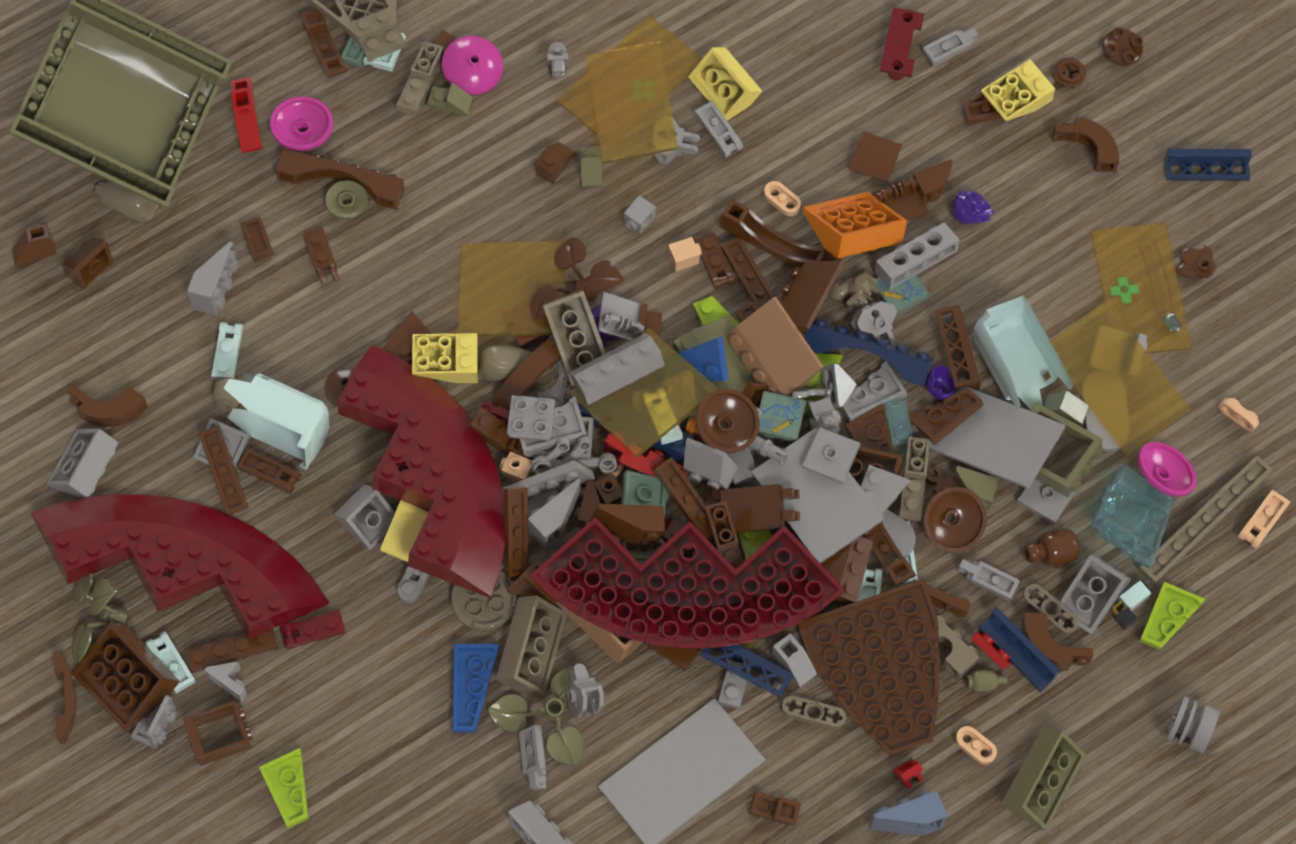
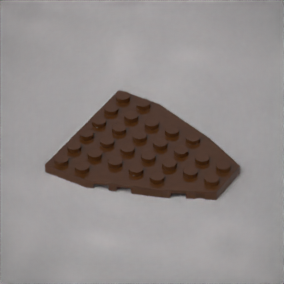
M924 579L808 618L798 624L808 657L816 672L851 718L889 756L933 742L939 699V621Z

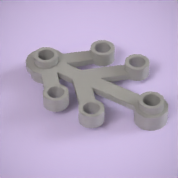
M583 436L578 440V446L561 460H555L561 453H565L570 449L569 440L567 438H559L556 442V447L546 456H537L532 460L531 468L537 475L575 460L585 467L599 466L603 472L609 473L616 469L617 462L616 457L611 453H604L601 457L577 459L585 451H589L592 448L591 439ZM587 482L581 483L582 485L587 486Z

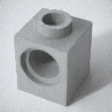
M639 195L624 213L626 227L641 234L656 216V206Z

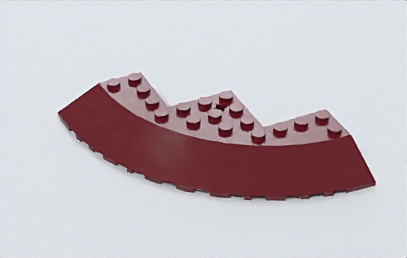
M371 345L356 365L338 400L337 414L393 435L373 475L372 489L429 511L409 552L408 566L491 598L500 574L506 537L504 533V492L490 449L484 438L468 427L471 418L442 386L431 378L412 375V365Z
M110 494L61 502L31 512V516L67 585L85 578L89 574L97 573L130 559L158 612L219 586L248 639L329 605V601L315 580L277 542L255 527L222 511L202 504L173 497L148 494Z
M595 517L529 576L558 603L601 629L635 641L683 649L719 648L744 644L772 636L806 620L845 592V589L785 526L735 570L691 522H688L649 559L640 565ZM684 551L686 553L692 552V557L685 558Z

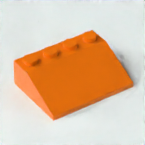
M869 192L805 206L802 209L823 247L836 258H844L903 242L907 220Z

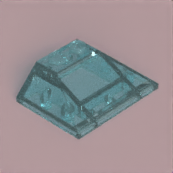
M1123 464L1104 488L1091 525L1099 536L1150 569L1154 563L1176 498L1156 490L1147 482L1144 476Z

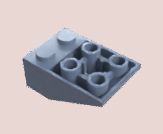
M925 791L911 801L903 799L892 808L888 809L885 806L877 809L872 816L869 827L870 830L922 836L943 828L947 819V813L938 792L930 793V791Z

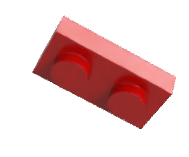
M976 632L971 638L1002 670H1007L1013 664L1009 660L1011 656L1002 648L998 650L993 645L994 639L986 632L984 634Z

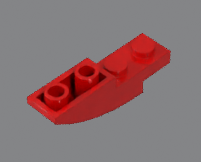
M251 77L230 81L232 90L230 91L242 154L261 150L263 148L259 118L256 112Z
M615 432L613 435L606 434L602 440L620 453L616 459L617 462L643 474L656 476L653 470L666 461V456L656 449L654 452L647 450L644 456L641 455L643 453L641 449L633 444L629 447L623 443L625 439ZM676 463L683 472L684 468L678 463Z

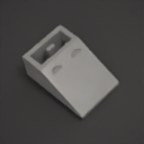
M228 242L194 272L187 290L193 310L217 316L219 309L223 308L225 292L230 290L232 274L237 272L239 260L236 257L237 251L234 249L233 242Z
M579 478L574 482H568L562 488V492L557 496L555 494L547 499L542 508H536L529 514V535L545 553L564 537L580 499Z

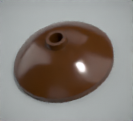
M733 389L715 390L700 402L696 412L697 430L703 441L711 448L729 454L737 453L749 447L758 435L760 420L757 409L752 401L739 391ZM720 422L725 423L726 428H722Z
M954 486L938 491L927 503L923 515V526L928 539L936 547L947 552H962L973 547L981 539L987 524V513L982 500L974 492L963 487ZM949 514H952L953 518L948 522L947 517Z

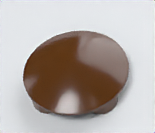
M1116 27L1106 35L1103 41V51L1111 62L1121 66H1129L1141 58L1143 39L1130 30Z

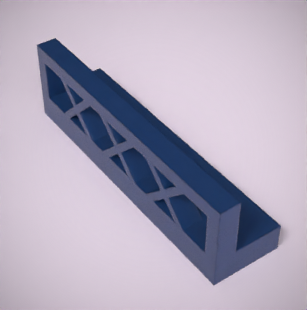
M1168 149L1165 156L1166 180L1249 181L1251 149ZM1171 166H1179L1184 171L1181 174H1171ZM1193 166H1199L1204 171L1201 174H1195L1190 169ZM1220 166L1225 171L1222 174H1216L1211 168ZM1234 166H1243L1244 174H1236L1231 169Z
M997 607L991 612L990 617L978 627L979 632L982 634L986 632L994 639L993 645L998 650L1002 648L1011 656L1009 660L1013 663L1012 665L1040 693L1057 678L1060 670Z
M739 645L713 648L724 654L719 657L708 654L711 648H705L701 654L702 658L781 698L786 687L788 688L792 681L793 673ZM728 658L743 663V666L736 668L731 666ZM748 668L761 673L763 676L758 678L750 676ZM769 678L782 684L779 690L770 686Z

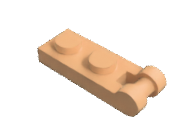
M1272 489L1241 531L1238 538L1242 541L1245 539L1256 550L1290 504V501ZM1252 528L1259 533L1257 537L1250 533Z

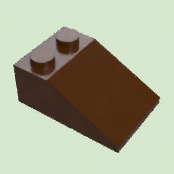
M598 504L590 518L591 521L596 517L612 535L632 545H640L642 548L656 546L665 532L664 506Z

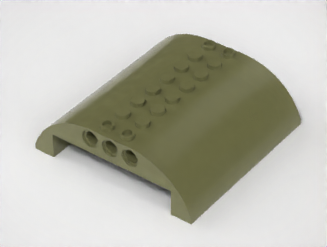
M71 0L22 101L9 133L167 208L176 189L174 186L219 86L225 80L233 61L112 1Z

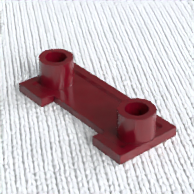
M893 7L880 72L888 73L889 78L894 81L901 80L903 76L912 78L915 60L908 59L914 29L921 31L925 13Z

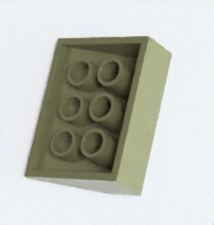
M727 316L694 329L673 342L672 349L678 354L713 339L723 337L729 379L725 381L694 382L705 396L718 389H733L742 393L749 381H755L726 338L735 328Z

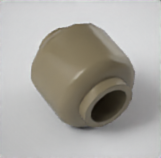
M225 377L215 383L212 400L216 407L221 410L230 411L240 403L224 389L229 379L236 380L232 377Z

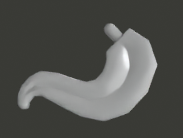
M828 388L800 389L797 392H792V397L805 398L808 396L830 395L831 390Z

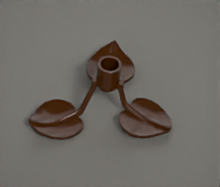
M572 237L563 242L554 255V262L562 270L572 266L580 278L576 283V291L583 290L587 302H592L598 297L599 292L619 284L624 278L611 261L603 260L591 268L590 275L585 279L575 264L585 259L586 247L581 240ZM550 284L540 287L534 293L530 304L533 320L537 321L542 317H546L543 305L562 297L560 292L570 294L574 291L561 287L554 289Z

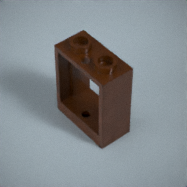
M235 701L183 719L199 766L251 748L249 741L253 740L250 728H245L242 720L246 719L242 706L237 707ZM234 714L242 741L205 753L196 727Z

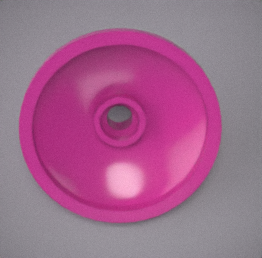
M463 36L454 40L446 48L442 58V72L450 86L454 83L470 95H480L492 90L498 84L503 73V60L499 50L489 40L479 36ZM471 58H476L478 62L473 63Z
M294 97L282 102L274 110L270 120L271 132L276 141L288 149L296 151L311 150L322 145L330 137L333 130V117L329 108L321 101L311 97Z
M1150 442L1139 451L1138 464L1140 471L1147 482L1156 490L1169 496L1183 497L1191 493L1195 488V471L1188 459L1175 448L1160 442Z

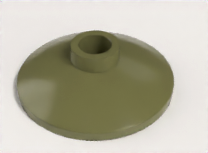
M340 181L328 190L325 201L327 209L332 215L341 219H351L359 216L365 210L368 197L365 189L357 182ZM346 201L351 202L348 205H344V202Z

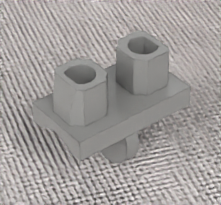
M554 42L548 50L547 66L548 68L552 67V78L564 77V67H568V53H566L564 44Z

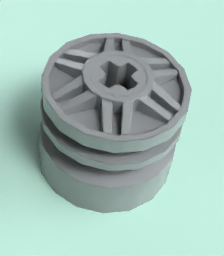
M1183 696L1181 701L1175 706L1170 717L1166 739L1172 741L1176 733H1179L1177 744L1181 745L1185 737H1189L1188 748L1203 754L1215 729L1220 710L1205 705L1202 711L1198 713L1196 712L1198 702L1194 700L1188 709L1186 707L1189 698Z

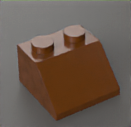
M92 237L89 241L84 242L73 256L67 257L62 267L65 275L84 290L114 261L107 242Z

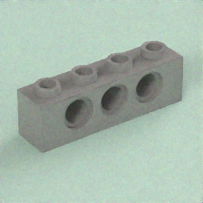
M945 222L938 226L935 225L923 235L915 236L909 243L898 246L887 255L880 256L876 261L875 274L891 290L914 275L958 251L959 238Z

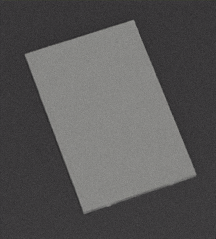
M969 387L960 388L958 392L965 390ZM969 388L983 401V406L936 445L930 441L929 449L1029 489L1065 429V425L1021 407L1017 410L1013 404Z
M815 428L784 449V451L789 453L787 459L782 457L785 460L784 464L781 465L770 458L751 472L761 486L781 484L783 489L794 488V490H799L800 499L783 500L784 511L795 510V512H800V521L788 523L807 550L819 563H822L884 521V518L850 472H848L842 484L803 469L802 465L818 432V429Z

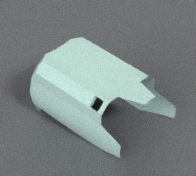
M1024 295L986 309L985 313L975 324L974 343L1006 400H1012L1017 410L1021 406L1018 397L1029 409L1032 408L1035 402L1043 406L1040 389L1053 383L1057 377L1071 390L1073 384ZM1048 371L1051 378L1046 381L1043 374Z
M243 372L244 378L249 382L229 379L224 389L247 410L233 408L227 418L244 432L251 435V437L304 460L299 467L307 470L310 463L319 453L329 431V412L325 404L316 398L260 373L253 376Z

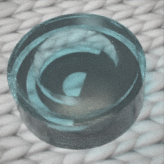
M1170 311L1163 316L1165 325L1172 333L1182 330V325L1173 312Z

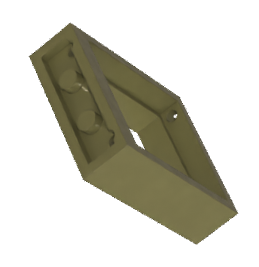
M1035 402L1030 409L1031 412L1064 424L1065 429L1063 432L1089 446L1066 480L1044 467H1041L1038 475L1035 477L1042 484L1052 487L1055 491L1068 498L1072 491L1075 492L1079 488L1081 478L1090 473L1095 458H1100L1104 451L1102 447L1103 438Z

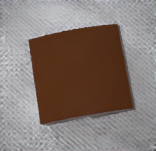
M863 131L849 170L888 183L902 144Z

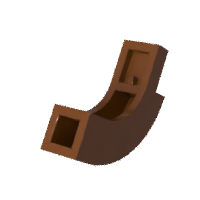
M1079 117L1075 118L1074 124H1055L1052 133L1053 141L1084 144L1094 155L1095 172H1116L1119 164L1118 147L1112 135L1103 126L1092 120Z
M74 384L68 389L69 401L77 407L80 417L97 426L112 427L125 424L135 419L148 407L145 398L131 386H128L119 396L109 401H96Z
M1024 613L1022 633L1060 671H1068L1071 663H1074L1076 666H1084L1091 662L1093 648L1064 647L1051 638L1047 628V613Z

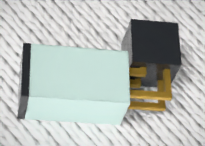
M1140 580L1123 593L1118 599L1119 603L1112 607L1111 611L1116 616L1115 621L1123 630H1126L1135 623L1137 619L1132 610L1147 600L1153 593L1143 580ZM1121 605V606L1123 607V609H1122V611L1119 613V612L1116 610V608H1118V607Z

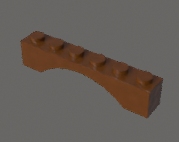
M283 148L276 167L278 180L297 185L315 179L357 182L377 205L395 210L398 209L405 189L404 179L397 175H386L374 169L366 170L355 164L347 165L335 159L327 160L316 154L308 155L291 149Z
M733 199L721 215L720 228L793 267H800L805 262L842 260V258L834 257L825 248L807 246L781 235L765 224L750 208Z

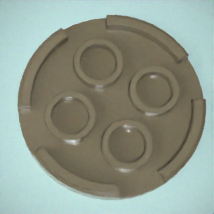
M500 570L491 598L454 585L451 593V602L456 617L465 626L479 631L494 630L506 624L514 615L518 601L517 595L507 592V589L514 583L511 577L505 576V573Z

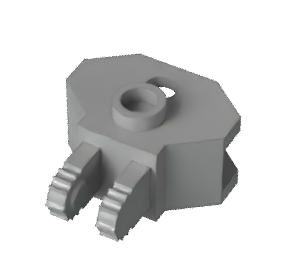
M664 117L655 124L652 154L659 163L668 164L676 156H681V153L694 155L698 152L697 146L683 142L698 143L700 137L695 133L684 132V128H680L674 118Z
M882 301L873 302L855 312L850 323L854 331L864 332L868 334L869 338L875 340L880 338L879 335L884 334L885 339L889 341L888 344H896L891 331L893 329V320L897 314L894 304Z
M825 395L823 399L815 402L807 401L808 423L811 431L815 428L818 430L823 428L839 435L840 428L838 423H841L840 414L837 410H834L829 396Z
M578 663L569 672L571 685L567 689L568 707L570 714L575 718H580L586 709L589 713L595 715L604 704V692L601 684L596 682L594 677L589 678L585 666Z

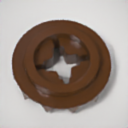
M1073 58L1061 59L1055 64L1053 69V78L1057 80V84H1062L1064 88L1072 87L1074 89L1078 85L1081 86L1086 77L1084 65ZM1067 68L1070 73H1074L1072 79L1065 75Z

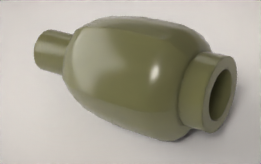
M978 670L971 672L970 675H966L965 684L967 688H971L976 692L994 690L998 684H1007V676L997 675L989 670Z

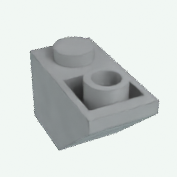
M791 633L773 646L772 656L782 668L793 673L792 680L799 688L817 676V672L806 651Z

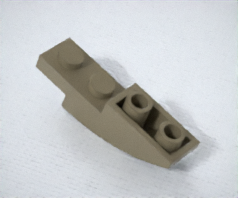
M424 41L410 70L407 84L396 104V111L416 116L420 106L423 107L442 57L443 46Z
M908 438L903 477L911 480V482L901 492L899 518L921 521L930 439Z

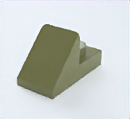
M454 83L451 84L450 90L432 86L427 106L428 108L468 116L473 97Z
M601 146L580 147L582 188L603 187Z

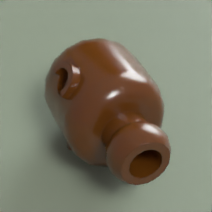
M1063 528L1041 534L1037 544H1026L1023 552L1026 561L1029 563H1036L1041 559L1047 566L1063 568L1066 564L1074 562L1078 558L1080 546L1076 534L1070 529Z

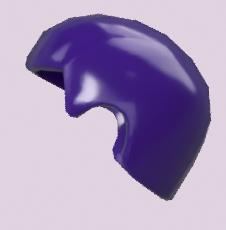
M934 366L925 382L928 392L940 400L955 394L957 390L954 387L952 378L948 374L949 368L945 366Z

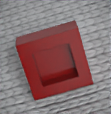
M912 759L892 770L895 777L907 788H912L910 783L912 777H915L918 782L923 780L921 774L923 769L920 763Z

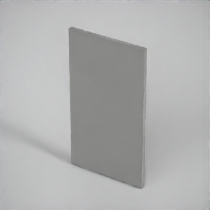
M714 698L604 781L598 788L643 844H659L766 760Z

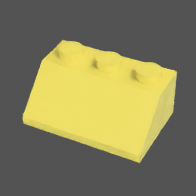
M712 47L688 76L709 102H714L726 121L748 108L762 92L760 87L726 47Z

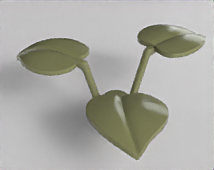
M92 574L75 582L73 598L76 602H81L84 596L91 600V614L96 616L100 613V618L103 619V622L88 623L86 626L81 624L77 628L71 645L72 656L77 665H79L90 646L92 638L90 629L92 627H107L110 622L124 624L127 619V609L107 604L117 592V589L107 579L100 578L93 589L92 596L89 594L88 590L91 588L93 581Z
M574 666L563 669L553 677L550 690L554 695L560 697L558 699H550L545 707H540V709L526 713L528 708L526 701L516 694L506 695L489 707L488 712L492 720L500 728L510 732L524 729L527 724L526 717L544 712L548 719L556 721V730L558 732L551 734L547 739L546 749L550 757L557 762L571 766H577L583 754V739L580 732L573 726L565 727L563 730L560 728V715L564 710L562 700L564 699L568 703L567 689L571 685L569 672L572 671Z

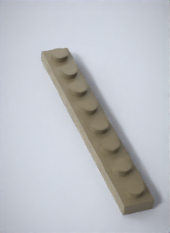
M1259 456L1253 458L1151 555L1138 570L1155 585L1272 473L1273 469Z

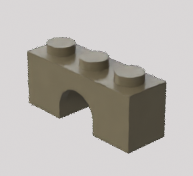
M937 614L936 616L939 621V643L947 646L950 651V655L945 658L942 666L959 681L977 664L979 660L978 652L973 646L963 642L961 635L956 630H951L946 625L945 619Z

